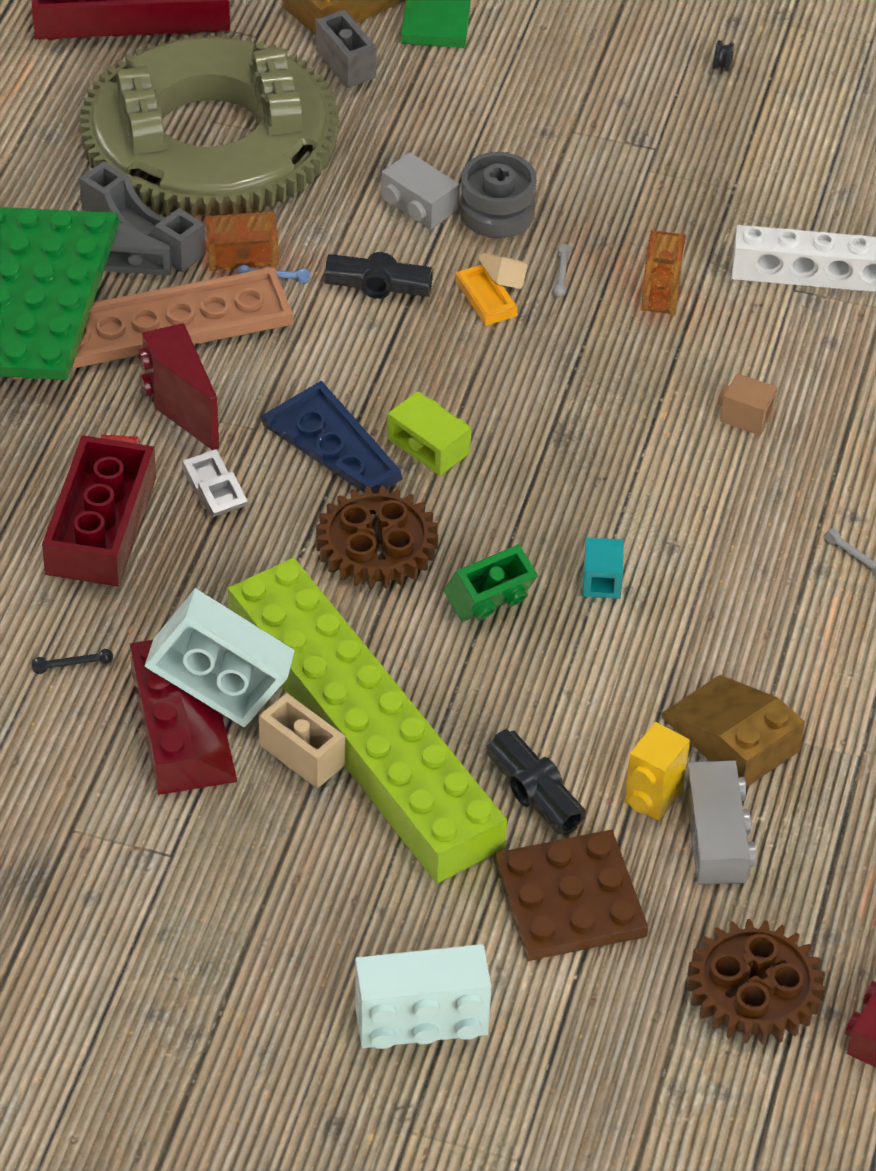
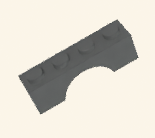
M103 161L79 178L81 207L83 211L115 212L118 214L121 224L170 245L171 266L180 272H184L206 255L205 224L180 208L167 217L154 213L140 200L132 187L129 177Z

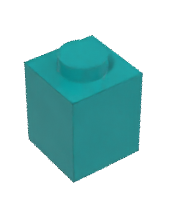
M586 537L583 597L621 599L624 539Z

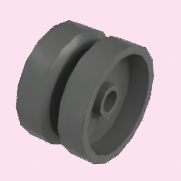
M489 152L478 155L468 161L462 170L460 207L461 219L466 227L476 234L489 238H507L519 235L528 229L535 216L537 183L536 171L531 163L518 155L508 152Z

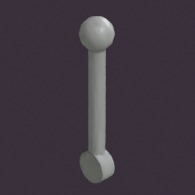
M562 244L558 247L560 264L557 284L553 288V294L556 297H563L566 294V287L564 286L567 258L571 256L572 252L571 246L567 244Z
M831 528L824 534L829 544L839 545L874 570L876 576V563L844 541L836 529Z

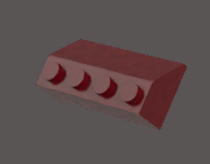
M153 640L129 643L132 677L157 794L163 795L237 782L222 714L145 667Z

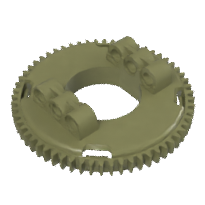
M210 33L209 37H202L201 34H197L196 38H189L187 35H184L183 40H177L175 37H172L169 43L160 40L159 46L155 47L147 44L146 51L136 49L135 56L126 54V62L116 60V68L108 66L107 74L99 75V81H94L93 89H88V98L83 99L84 106L81 107L80 135L83 151H85L86 159L90 162L92 169L104 161L127 175L140 200L146 206L151 205L155 213L160 209H164L166 215L169 216L180 208L193 217L205 215L207 220L209 215H219L221 219L223 214H231L235 218L238 212H244L248 216L252 209H256L260 213L262 206L267 205L272 209L275 201L283 204L285 203L286 195L294 198L297 190L305 191L306 184H313L314 177L321 176L322 169H326L328 161L332 159L339 128L336 98H333V91L328 90L327 81L322 82V75L315 74L314 67L307 68L305 60L297 62L296 54L287 57V49L276 48L275 44L265 48L263 40L256 45V43L252 42L251 37L245 41L240 40L239 35L232 39L228 38L227 34H223L222 37H215L213 33ZM204 100H218L234 103L246 108L256 116L258 126L249 135L233 143L220 146H196L183 143L166 134L163 129L162 119L174 109L185 104ZM312 144V153L306 152L295 165L290 161L303 145ZM139 168L148 174L161 178L160 186L138 176H130V170Z

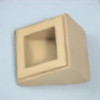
M486 253L479 254L480 262L495 283L518 289L523 287L528 264H525L526 262Z

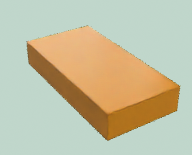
M482 264L455 272V282L485 326L517 316L518 307L503 285H498L494 282Z

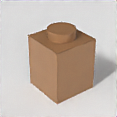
M737 373L730 386L724 385L718 398V405L722 406L720 422L761 436L774 413L777 387Z

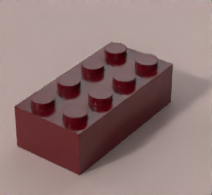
M81 436L42 542L45 575L120 586L156 480L154 446Z

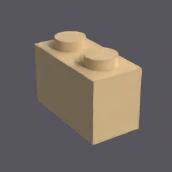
M288 693L259 715L260 746L317 789L345 766V735Z

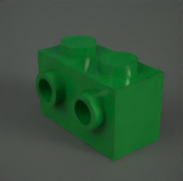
M517 544L457 570L443 591L461 622L474 617L479 621L492 615L497 610V607L507 603L509 607H512L528 597L527 591L538 577V574L520 544Z

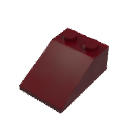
M181 323L143 332V348L138 349V357L141 368L144 370V374L139 376L144 396L150 395L155 408L208 448L211 450L219 449L217 396L185 324Z

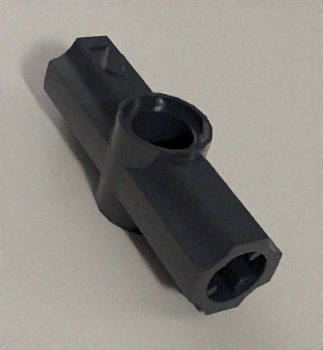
M384 252L372 253L367 259L328 254L324 273V283L361 288L365 295L375 299L385 298L390 292L430 297L433 280V267L397 263L393 256Z
M505 729L495 735L494 739L487 745L486 754L509 779L510 788L518 802L525 807L532 805L557 834L563 833L567 835L576 830L578 825L585 819L586 810L562 784V778L556 765L547 757L539 759L515 731Z

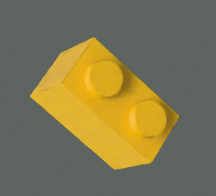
M654 722L630 752L624 803L630 805L638 813L647 814L659 821L684 789L690 739Z

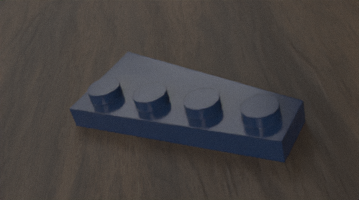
M322 380L261 416L263 426L364 493L366 486H369L373 493H378L381 486H385V489L403 479L398 466Z

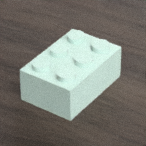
M195 588L154 637L145 667L245 728L288 678L295 650Z
M484 944L355 958V1008L361 1049L371 1047L386 1049L393 1045L408 1043L430 1044L436 1040L454 1038L469 1040L478 1036L488 1035L491 982Z

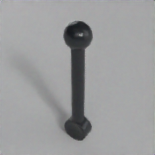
M102 649L97 654L47 661L43 657H37L32 660L31 665L33 672L42 674L48 668L96 661L108 664L113 660V653L109 649Z

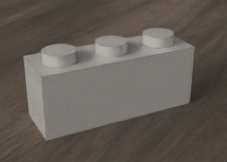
M736 761L688 762L684 787L697 885L746 883L748 869L750 866H755L756 850L754 842H748L746 834L751 831L750 810L743 809L742 801L746 800L745 777H738Z

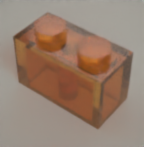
M274 211L205 216L209 270L237 269L241 265H247L248 267L279 265L278 233Z
M651 230L645 261L641 310L676 315L681 285L685 234Z

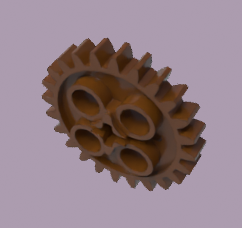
M366 486L365 494L359 495L357 491L352 489L351 499L348 500L339 495L337 496V505L327 504V514L320 513L319 524L316 525V550L320 551V561L328 562L329 572L340 569V580H345L352 576L354 577V586L359 585L362 580H367L369 589L374 587L376 581H381L384 588L387 589L389 588V580L394 579L399 585H404V575L416 579L417 569L424 571L428 569V560L434 561L435 549H438V524L433 522V512H425L424 502L414 505L413 494L400 498V489H396L390 495L386 494L385 486H381L378 493H373L371 488ZM371 514L376 516L378 539L380 545H382L383 560H380L377 555L376 535L374 529H372Z
M750 919L746 920L745 929H739L732 921L729 924L727 934L722 929L716 927L713 939L704 936L701 949L694 948L692 961L689 962L687 991L692 992L691 1004L694 1006L701 1005L699 1013L701 1019L713 1016L711 1029L716 1030L722 1025L728 1027L726 1037L729 1039L737 1031L742 1033L743 1042L746 1044L749 1042L751 1035H757L760 1043L765 1045L768 1034H773L778 1042H783L785 1029L792 1035L797 1036L800 1024L809 1027L812 1014L818 1015L825 991V986H823L825 972L819 970L821 959L820 957H810L812 945L806 944L799 947L800 934L796 933L789 938L785 937L784 925L779 926L775 932L770 931L767 920H764L760 929L754 928ZM780 985H786L791 988H785ZM747 1004H752V1005H755V1006H757V1007H751V1006H748Z

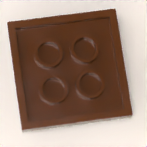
M612 829L495 853L494 864L527 961L647 937L648 924Z

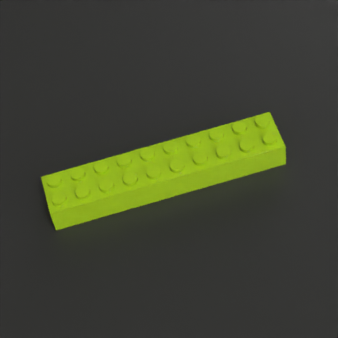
M294 557L228 587V609L295 650L288 678L282 684V687L290 696L345 735V767L437 884L505 849L506 817Z

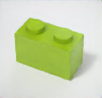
M419 391L387 413V439L439 476L470 454L471 427L464 420L456 418L443 409L435 400H430Z

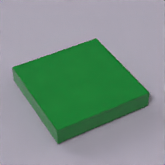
M406 0L401 43L466 48L471 0Z

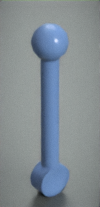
M241 265L237 269V274L261 269H250L247 265ZM299 269L297 272L276 270L278 278L296 279L300 283L310 281V271L307 269Z

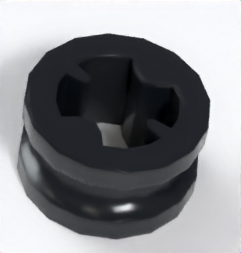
M717 41L713 58V69L723 67L725 71H730L735 43L730 42V44L724 45L723 41Z

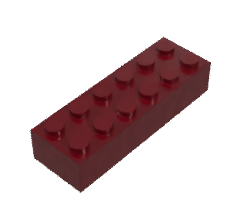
M32 0L35 40L231 31L230 0Z

